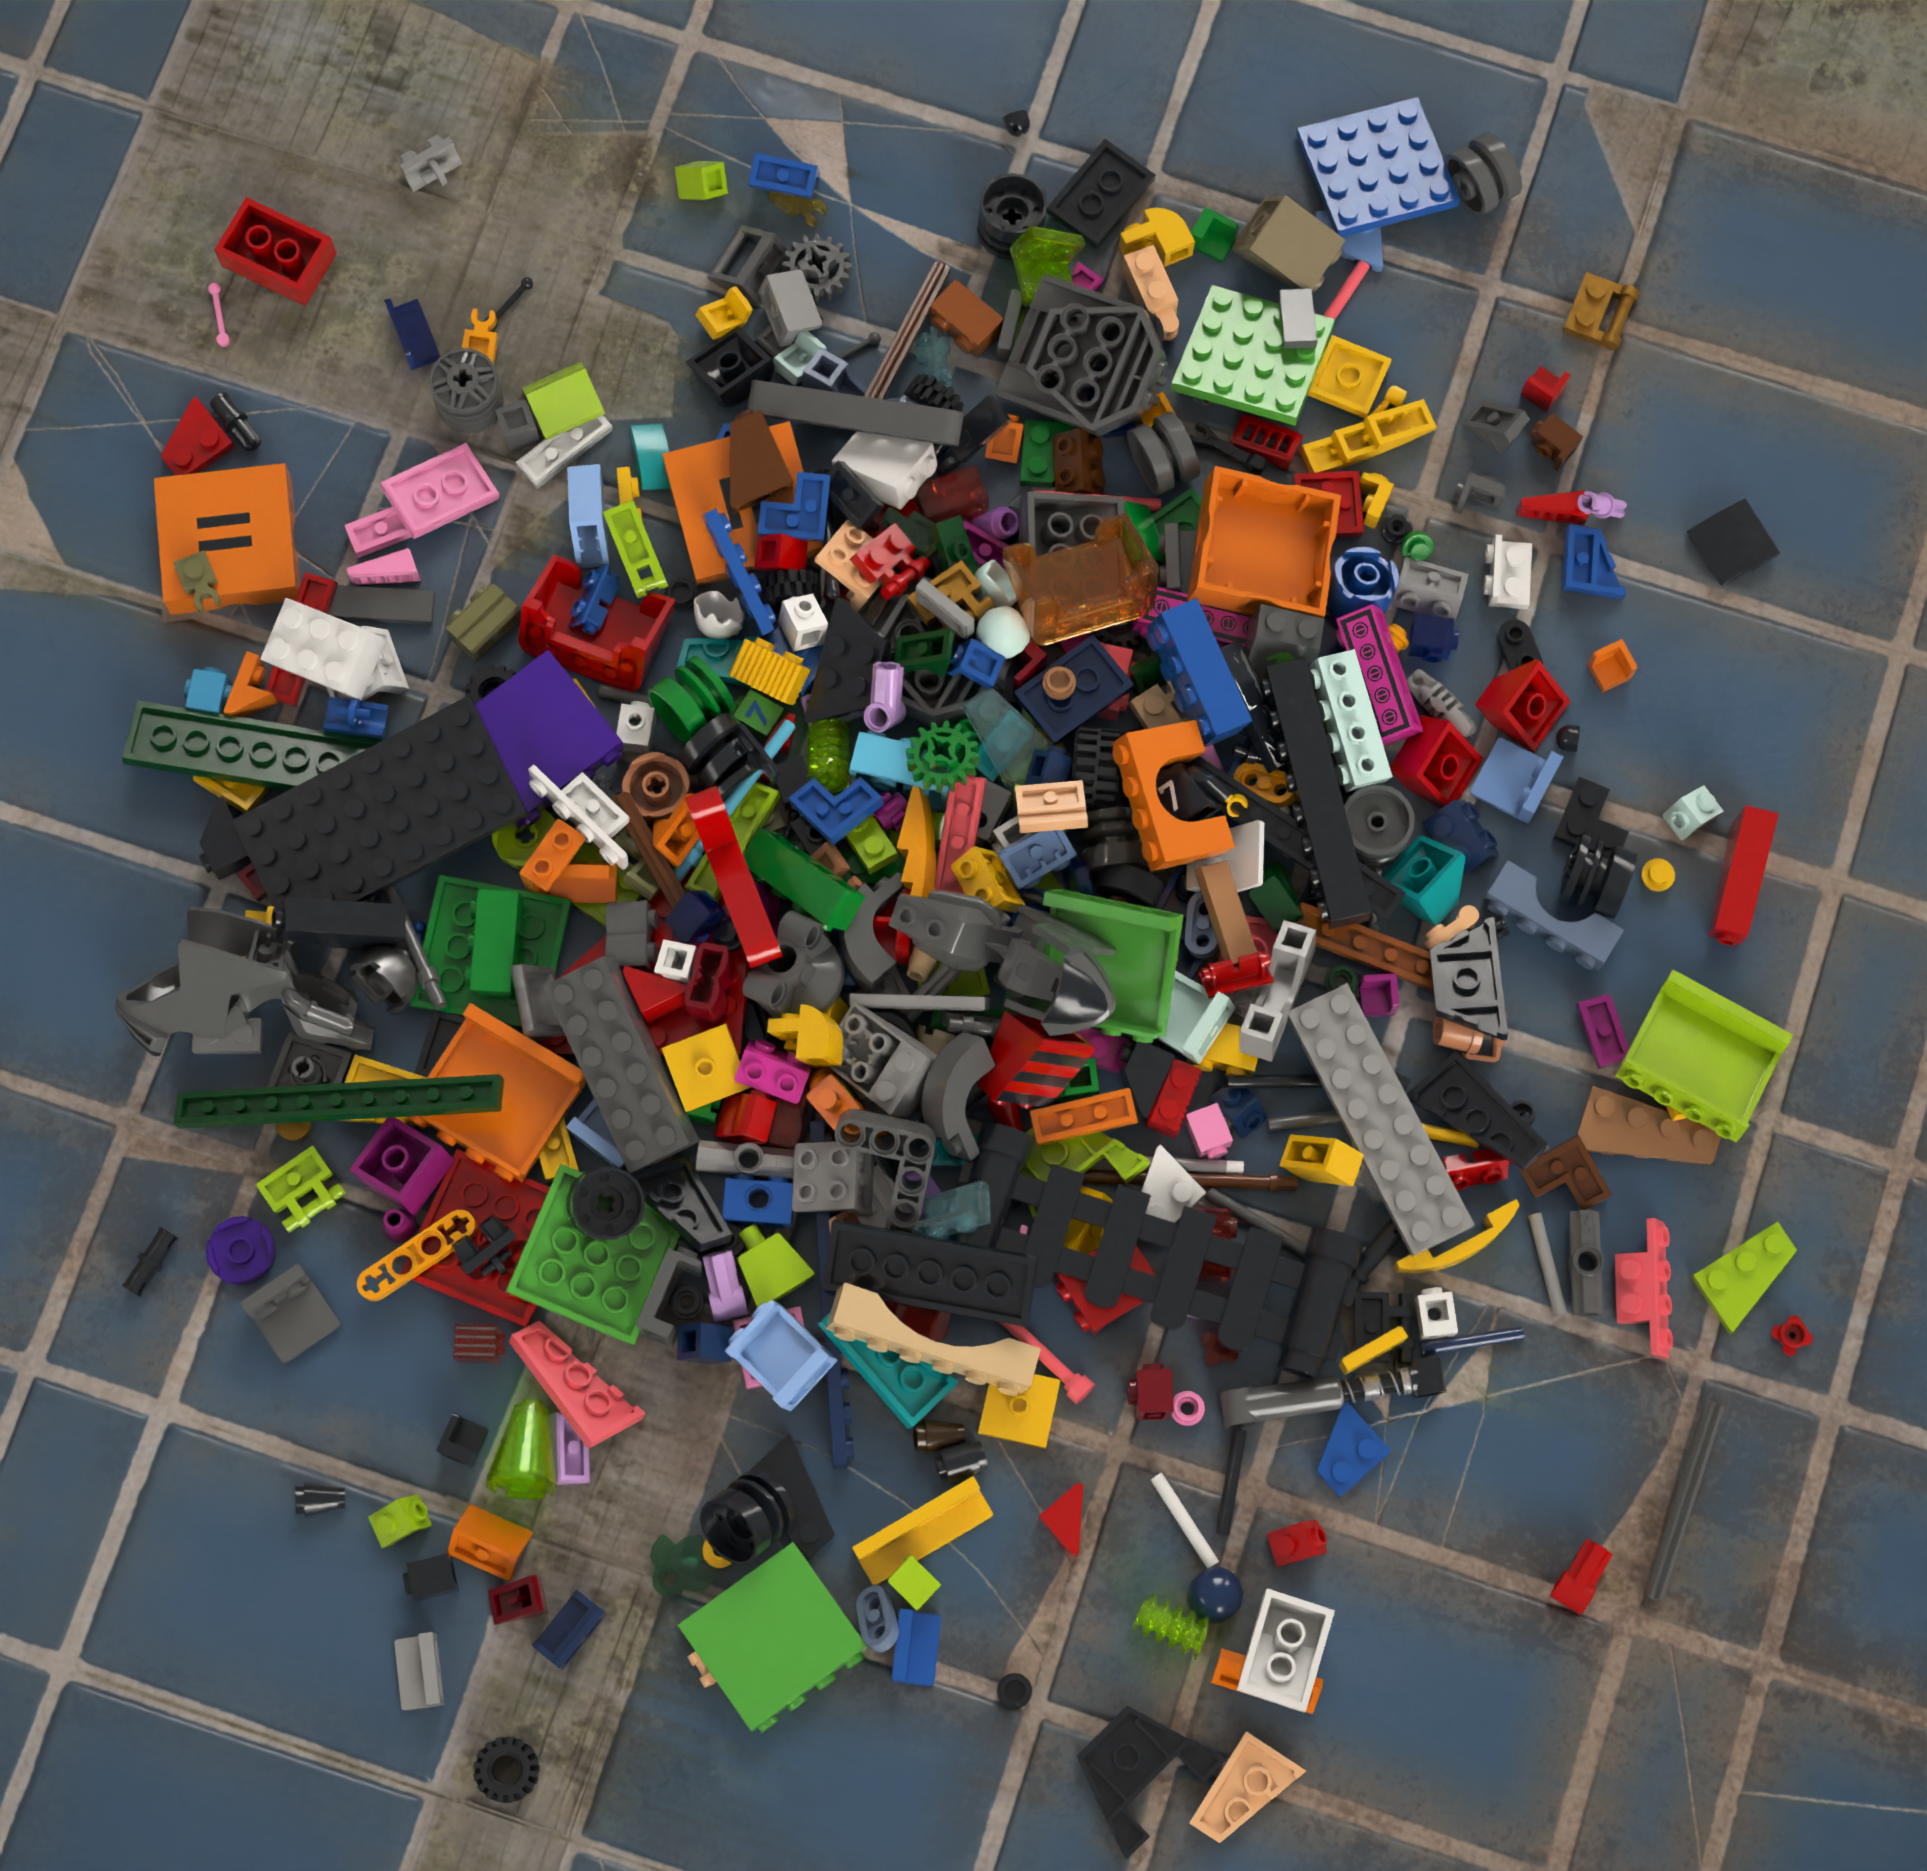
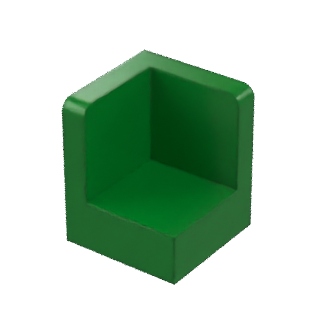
M1205 207L1191 231L1195 241L1194 250L1222 263L1237 239L1239 224Z

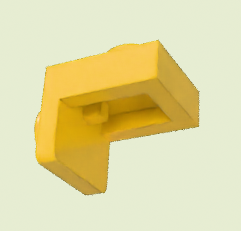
M737 286L729 288L725 298L699 307L695 316L714 340L724 336L737 326L743 329L753 309L748 299L743 296Z

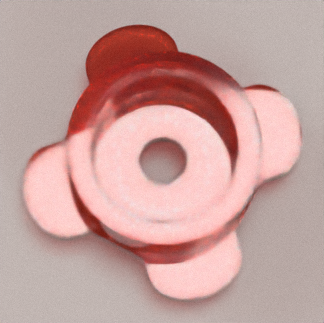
M1206 1332L1203 1334L1201 1343L1205 1346L1207 1354L1205 1362L1209 1366H1216L1218 1362L1223 1361L1233 1363L1237 1360L1238 1352L1229 1351L1225 1348L1221 1351L1217 1350L1216 1346L1219 1344L1217 1333Z

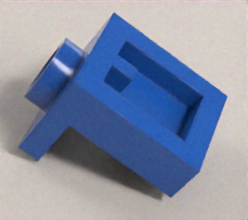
M971 638L953 647L947 673L951 676L961 673L988 689L994 686L1006 657Z

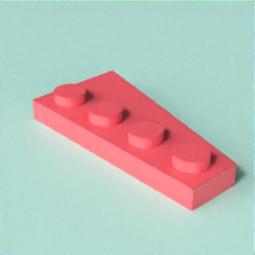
M537 1321L511 1335L508 1342L588 1449L641 1421L646 1413L639 1406L633 1407L622 1398L624 1393L614 1385L610 1387L596 1375L597 1370L588 1362L584 1364L572 1354L573 1349L542 1322Z

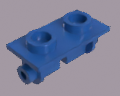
M609 565L592 569L586 575L583 581L585 589L582 596L575 601L570 610L572 618L568 625L569 628L581 624L583 625L582 631L586 634L594 635L596 631H600L608 610L600 606L599 602L601 601L608 606L611 605L620 586L618 582L620 577L613 572H607Z

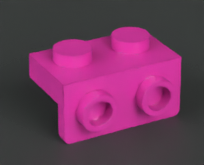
M757 1039L756 1042L749 1040L734 1080L797 1104L800 1101L812 1066L798 1060L794 1051H789L786 1054L775 1050V1045L768 1041Z

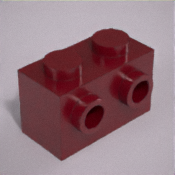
M1160 1363L1143 1364V1369L1136 1370L1134 1378L1129 1379V1384H1127L1128 1405H1134L1135 1421L1170 1419L1174 1411L1172 1369H1164L1163 1364Z

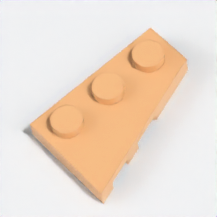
M1246 1731L1189 1824L1220 1843L1269 1801L1280 1794L1287 1786L1304 1774L1306 1770Z

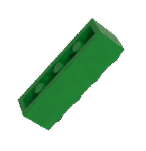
M759 827L744 854L753 879L763 884L769 883L772 886L770 891L785 900H788V898L792 900L791 906L795 910L808 916L810 914L814 916V921L822 924L823 929L826 931H831L832 928L847 931L866 897L778 833Z

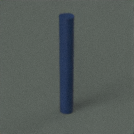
M1522 1326L1425 1341L1420 1342L1421 1355L1425 1356L1524 1340V1331Z

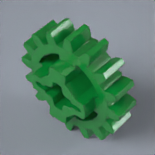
M947 720L944 721L943 727L939 728L935 722H931V730L926 731L920 727V738H910L912 748L906 749L908 771L912 772L915 782L923 779L924 789H929L933 784L936 785L937 793H941L943 786H948L951 792L955 791V783L959 782L966 786V775H976L974 765L980 764L978 743L973 741L971 731L963 734L962 724L958 723L952 729ZM926 749L927 753L923 755V760L921 761V755ZM965 752L964 760H963V762L960 764V763H959V760H960L961 758H963L962 753Z

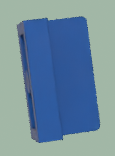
M755 153L748 185L749 187L812 200L816 180L820 178V171L817 165Z
M909 1609L899 1610V1634L895 1645L892 1682L923 1686L934 1685L941 1627L940 1615L918 1613Z

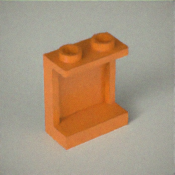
M557 819L519 872L526 891L550 895V889L584 843L585 836L562 820Z

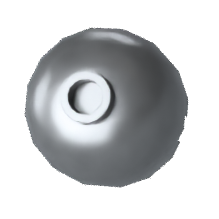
M389 946L371 948L350 967V971H356L352 979L359 990L376 1005H378L379 999L389 1005L386 1011L391 1013L401 1012L417 993L419 981L416 975L418 971L411 955L403 949L398 950Z

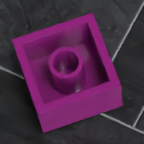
M391 1117L386 1118L349 1171L364 1186L415 1217L455 1160L440 1144L397 1118Z

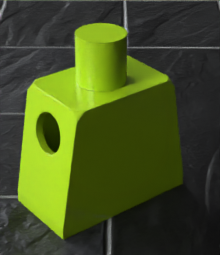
M753 1224L738 1234L748 1251L740 1255L737 1260L756 1308L765 1302L769 1303L771 1300L775 1302L815 1278L813 1270L779 1232L765 1239L758 1226Z

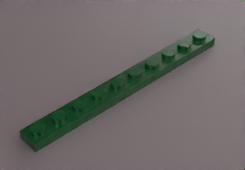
M500 1074L178 1092L173 1124L179 1129L501 1112L504 1079Z

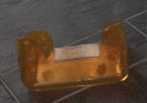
M1127 513L1102 520L1096 528L1094 541L1036 557L1033 546L1028 543H1017L1003 548V562L1027 629L1033 641L1038 645H1048L1147 615L1155 607L1159 566Z

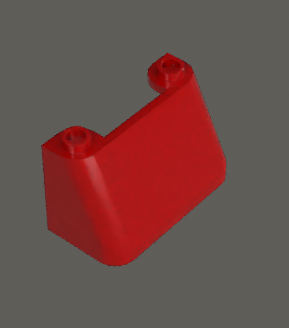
M553 554L522 604L518 637L520 647L527 654L536 658L549 650L565 669L617 688L636 691L645 679L672 616L675 599L653 592L644 596L641 605H637L615 596L612 604L609 606L601 601L599 602L600 606L608 610L600 631H596L594 635L586 634L582 631L583 625L581 624L569 628L568 625L572 618L570 610L575 601L581 598L585 589L583 584H581L582 572L573 561Z

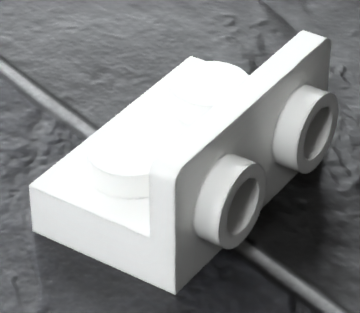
M1495 534L1492 544L1486 545L1485 564H1490V575H1485L1483 594L1489 595L1488 606L1528 609L1530 603L1532 543L1502 541V535Z

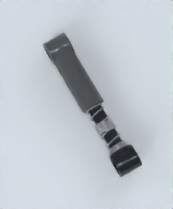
M1430 1357L1408 1362L1406 1367L1398 1368L1397 1372L1393 1373L1389 1370L1385 1374L1380 1375L1377 1372H1372L1370 1374H1362L1361 1376L1356 1375L1355 1379L1350 1380L1342 1377L1340 1381L1336 1375L1318 1377L1317 1380L1306 1379L1258 1388L1232 1389L1219 1393L1225 1428L1230 1429L1254 1425L1262 1421L1339 1410L1342 1408L1344 1401L1352 1400L1355 1403L1357 1399L1363 1398L1365 1401H1372V1399H1380L1381 1395L1383 1398L1388 1394L1398 1393L1400 1396L1401 1392L1404 1395L1411 1394L1413 1398H1423L1443 1394L1447 1390L1440 1357Z

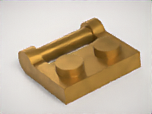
M1586 272L1562 332L1609 350H1617L1622 341L1620 334L1632 304L1637 302L1640 291L1634 286L1620 285ZM1610 298L1619 299L1620 301L1608 332L1599 331L1598 328Z

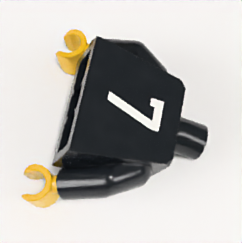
M1178 763L1174 766L1161 767L1157 774L1156 791L1158 798L1166 811L1179 820L1187 822L1205 820L1223 808L1222 802L1227 803V812L1232 817L1239 816L1238 811L1233 809L1231 805L1233 802H1240L1245 808L1248 806V801L1243 795H1232V790L1223 781L1199 766H1187Z

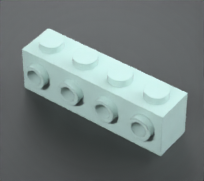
M1355 649L1317 658L1308 667L1312 684L1318 697L1317 703L1322 721H1325L1328 731L1326 735L1330 752L1334 753L1337 762L1336 776L1338 782L1344 786L1345 793L1356 791L1372 784L1381 785L1392 778V773Z

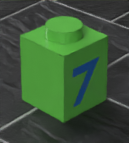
M751 689L745 697L740 696L735 702L736 711L732 713L741 724L748 728L757 740L764 744L775 727L785 717L783 707Z

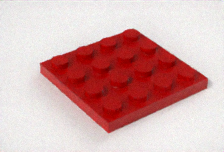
M456 1149L453 1156L455 1161L446 1172L418 1234L450 1212L465 1210L474 1217L477 1223V1231L471 1241L476 1247H479L487 1241V1238L478 1228V1225L492 1215L504 1226L510 1227L517 1236V1238L495 1254L497 1256L506 1248L511 1252L513 1256L503 1263L508 1273L501 1276L495 1269L485 1277L480 1268L489 1262L488 1259L466 1275L457 1265L459 1259L453 1251L411 1281L526 1328L529 1326L537 1305L505 1291L550 1187L525 1178L523 1182L513 1178L509 1182L493 1171L496 1166L485 1160L482 1164H479L465 1155V1152ZM460 1218L454 1221L456 1227L448 1233L444 1227L439 1230L446 1238L448 1245L454 1242L449 1237L456 1231L464 1234L468 1231L466 1225L469 1223V1220L463 1222ZM435 1236L426 1238L422 1244L423 1252L428 1255L436 1254L441 1248V1241ZM407 1257L400 1275H404L411 1270L412 1261L409 1257Z

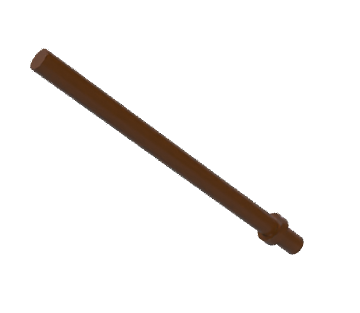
M1089 1169L1084 1173L1083 1183L1126 1184L1115 1170ZM1142 1171L1127 1184L1143 1185L1148 1171ZM1270 1172L1269 1175L1188 1173L1201 1187L1269 1189V1193H1276L1277 1189L1297 1190L1298 1183L1297 1176H1277V1172Z

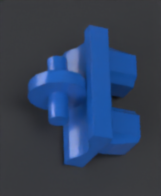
M329 697L323 729L329 732L383 739L390 708L385 704L364 702L355 698L349 700Z

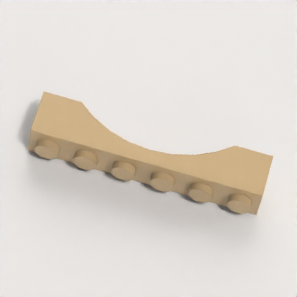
M844 1283L837 1290L826 1327L827 1330L834 1332L835 1337L841 1340L854 1341V1339L866 1342L867 1347L874 1351L887 1352V1350L899 1353L900 1358L907 1362L920 1363V1361L932 1364V1368L937 1372L944 1374L956 1372L965 1375V1380L977 1385L989 1383L998 1386L999 1392L1010 1396H1017L1018 1393L1022 1394L1031 1387L1041 1348L1011 1338L975 1347L952 1346L935 1342L903 1324L886 1307L878 1293L848 1283Z

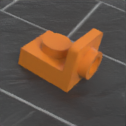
M1006 413L1012 421L987 443L985 458L1017 464L1025 423L1018 421V415Z

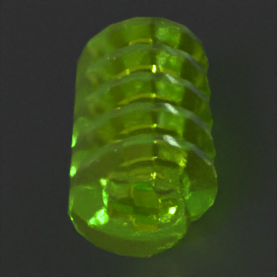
M835 718L822 719L814 723L808 730V781L815 778L830 793L839 792L849 784L850 730L843 721Z
M1152 1593L1146 1600L1144 1599L1131 1631L1133 1632L1139 1625H1143V1637L1146 1638L1154 1630L1156 1643L1159 1644L1167 1636L1169 1649L1172 1650L1180 1642L1181 1654L1185 1656L1193 1648L1194 1660H1196L1209 1630V1618L1204 1616L1196 1623L1195 1611L1191 1610L1183 1617V1606L1178 1604L1171 1612L1170 1600L1165 1599L1158 1606L1157 1594Z

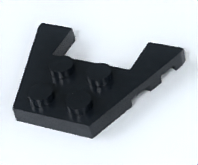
M1126 1706L1076 1756L1120 1851L1126 1859L1150 1836L1125 1810V1807L1175 1757H1178L1202 1783L1226 1761L1223 1756L1212 1752L1129 1706Z

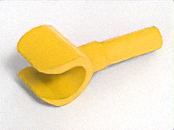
M1391 386L1381 404L1370 415L1385 411L1390 404L1395 407L1402 406L1406 399L1407 391L1398 386Z

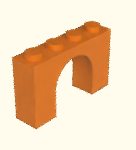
M1196 720L1125 733L1112 743L1113 758L1119 766L1122 775L1123 791L1129 799L1133 812V824L1138 829L1142 841V854L1149 864L1150 871L1220 857L1235 848L1225 815L1195 822L1182 821L1166 811L1157 795L1156 778L1161 767L1190 762L1206 752Z

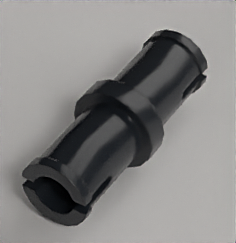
M159 1227L158 1232L145 1252H140L137 1256L139 1261L122 1286L141 1297L157 1271L161 1272L163 1269L162 1262L179 1238Z

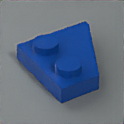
M1569 524L1565 528L1561 590L1615 599L1624 598L1626 596V589L1624 585L1620 586L1613 569L1616 568L1612 555L1606 549V541L1601 529Z

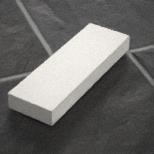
M602 415L553 438L544 439L516 461L517 467L539 489L610 433L613 427Z

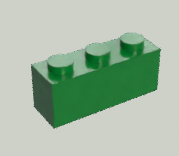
M478 889L477 899L472 898L470 914L471 919H475L474 932H469L468 952H473L472 965L466 966L465 985L470 986V991L474 995L515 997L510 967L518 965L523 897L519 891Z

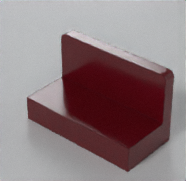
M1031 639L1022 652L1013 656L1012 662L1021 670L1014 677L1013 697L1017 689L1046 669L1047 654Z

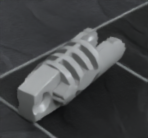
M1417 669L1406 681L1409 690L1420 705L1434 718L1450 721L1463 737H1471L1472 734H1475V731H1477L1476 723L1463 710L1464 705L1440 682L1422 669Z

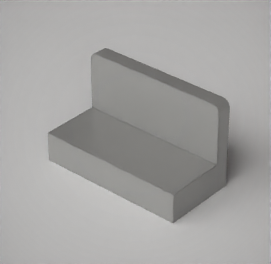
M799 269L766 275L758 293L779 347L792 345L798 332L820 329L822 320L803 271Z
M427 1632L420 1633L416 1637L396 1639L394 1646L401 1709L407 1711L445 1705L437 1634Z

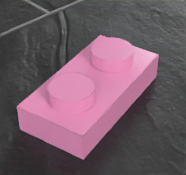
M393 507L344 525L357 558L412 538Z

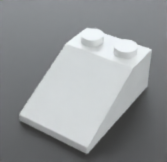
M1267 1588L1256 1617L1237 1691L1305 1713L1335 1610Z

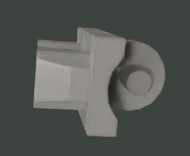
M435 135L427 140L425 144L427 149L417 155L414 151L409 150L400 155V168L408 186L413 192L434 180L441 187L446 185L447 180L444 174L462 164L450 137L443 139L439 135Z

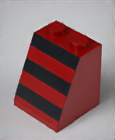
M1005 1011L990 1049L995 1067L979 1079L977 1086L988 1094L987 1098L990 1101L999 1105H1007V1102L1026 1109H1033V1106L1049 1107L1093 1055L1096 1047L1076 1032L1050 1036L1042 1026L1041 1020L1021 1013Z

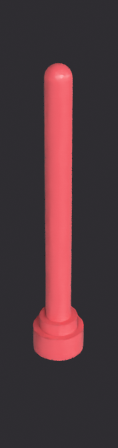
M999 1322L1018 1341L1041 1348L1038 1359L1065 1384L1064 1389L1068 1391L1066 1395L1076 1405L1094 1388L1095 1384L1086 1375L1074 1374L1024 1326Z

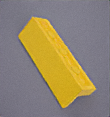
M972 1476L853 1546L852 1550L872 1585H878L888 1579L903 1564V1559L907 1554L912 1555L919 1561L993 1516V1512L980 1492V1486L976 1479Z

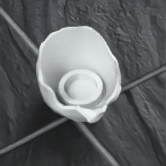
M708 591L694 598L696 625L705 636L725 639L737 635L743 628L745 611L742 610L737 598H734L732 602L728 601L719 591Z

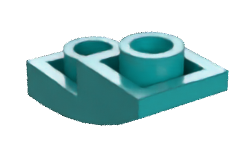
M630 425L629 437L636 456L635 471L641 490L670 489L662 457L663 453L669 452L663 425Z

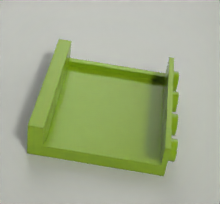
M1672 969L1656 995L1615 1076L1623 1080L1629 1087L1639 1089L1654 1097L1658 1103L1678 1110L1689 1120L1699 1122L1714 1130L1720 1137L1737 1143L1750 1125L1748 1124L1749 1119L1781 1054L1789 1045L1793 1034Z

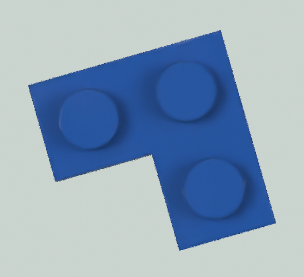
M797 472L794 504L761 501L758 536L782 533L804 541L824 543L831 475Z
M861 777L836 797L813 778L788 798L791 806L831 845L836 844L884 805L882 797Z

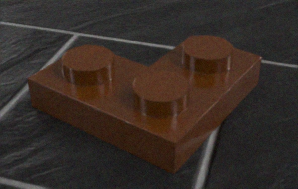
M1578 1134L1543 1153L1525 1170L1518 1167L1535 1199L1565 1182L1581 1210H1586L1612 1196L1611 1191Z

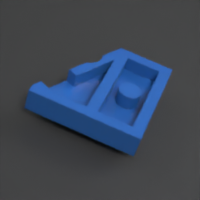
M1346 1401L1339 1410L1316 1473L1336 1496L1340 1498L1384 1459L1391 1450Z

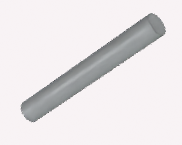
M1542 1213L1529 1215L1528 1218L1554 1316L1566 1314L1567 1309Z

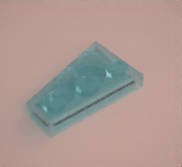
M988 688L961 704L1008 791L1014 792L1015 784H1025L1034 749L1048 750L1049 745H1054L993 688Z

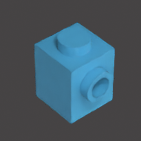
M205 667L204 670L193 669L192 678L187 679L185 683L184 698L187 699L185 707L224 714L223 710L233 687L227 674L214 667Z

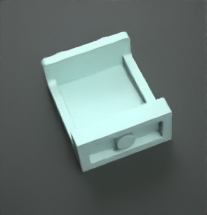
M1175 970L1166 1035L1156 1039L1200 1064L1236 1007L1229 997L1219 991L1214 998L1209 999L1202 985Z

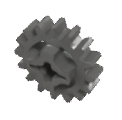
M816 234L814 240L810 241L805 235L803 236V244L800 245L797 242H792V252L785 251V262H782V272L802 270L815 303L819 302L820 296H825L828 301H831L832 292L841 295L843 291L842 285L849 286V275L852 274L849 252H843V244L841 242L835 246L832 245L831 236L827 237L825 241H821L820 235Z

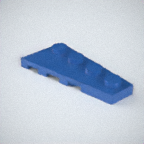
M717 509L705 513L701 517L718 555L721 558H725L727 562L725 569L731 583L735 588L739 587L741 591L739 601L743 610L750 618H754L757 624L752 627L755 636L760 637L775 630L772 623L776 622L775 615L768 603L762 604L757 594L762 591L760 584L753 573L748 575L743 565L747 561L745 553L739 543L733 544L728 534L732 531L725 513L719 515Z

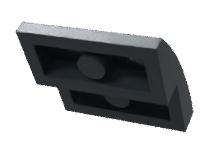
M1746 499L1723 509L1687 531L1722 587L1749 570L1754 571L1780 554L1777 546Z

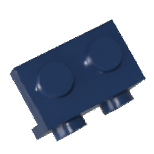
M1453 800L1422 823L1433 840L1458 850L1465 855L1463 876H1465L1486 860L1497 857L1499 852L1495 848L1497 841L1492 833L1487 829L1484 830L1477 820L1480 816L1474 805L1465 800Z

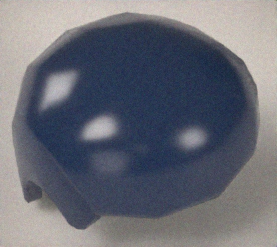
M1211 1567L1191 1581L1188 1588L1187 1602L1191 1612L1202 1622L1218 1624L1231 1618L1238 1611L1242 1604L1244 1591L1239 1578L1229 1569Z

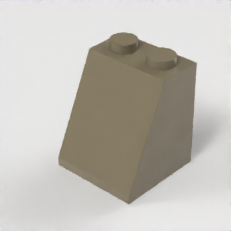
M1287 195L1264 197L1230 250L1291 289H1312V292H1315L1322 285L1325 279L1323 274L1328 266L1333 265L1341 256L1343 251L1341 246L1345 239Z

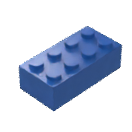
M1195 598L1161 612L1147 627L1146 637L1150 648L1153 651H1157L1161 659L1160 669L1163 677L1167 682L1170 681L1174 688V701L1177 708L1181 712L1184 711L1188 721H1197L1204 747L1236 735L1252 721V718L1198 599Z

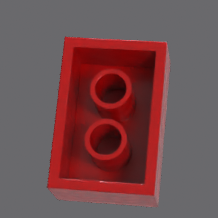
M248 197L244 199L214 249L222 267L305 307L337 254L331 237Z

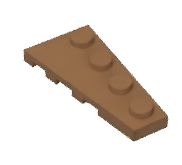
M1592 1086L1576 1135L1580 1136L1588 1152H1598L1604 1155H1629L1635 1158L1646 1159L1649 1157L1661 1158L1667 1161L1708 1165L1713 1163L1721 1139L1714 1130L1699 1122L1691 1121L1688 1118L1672 1121L1668 1111Z

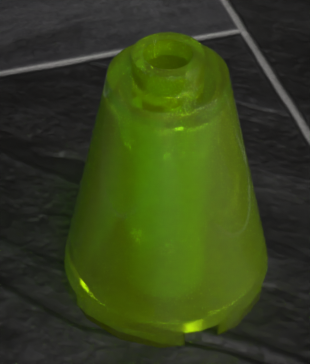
M523 1399L522 1403L514 1406L486 1477V1487L491 1492L497 1493L498 1487L507 1490L506 1497L522 1500L545 1499L546 1492H549L551 1496L555 1495L556 1478L549 1410L542 1406L543 1403L541 1401Z

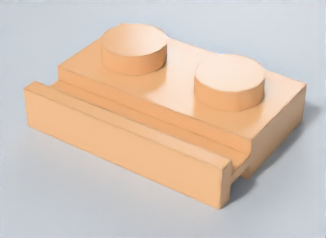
M1083 780L1015 786L1020 833L1088 828Z

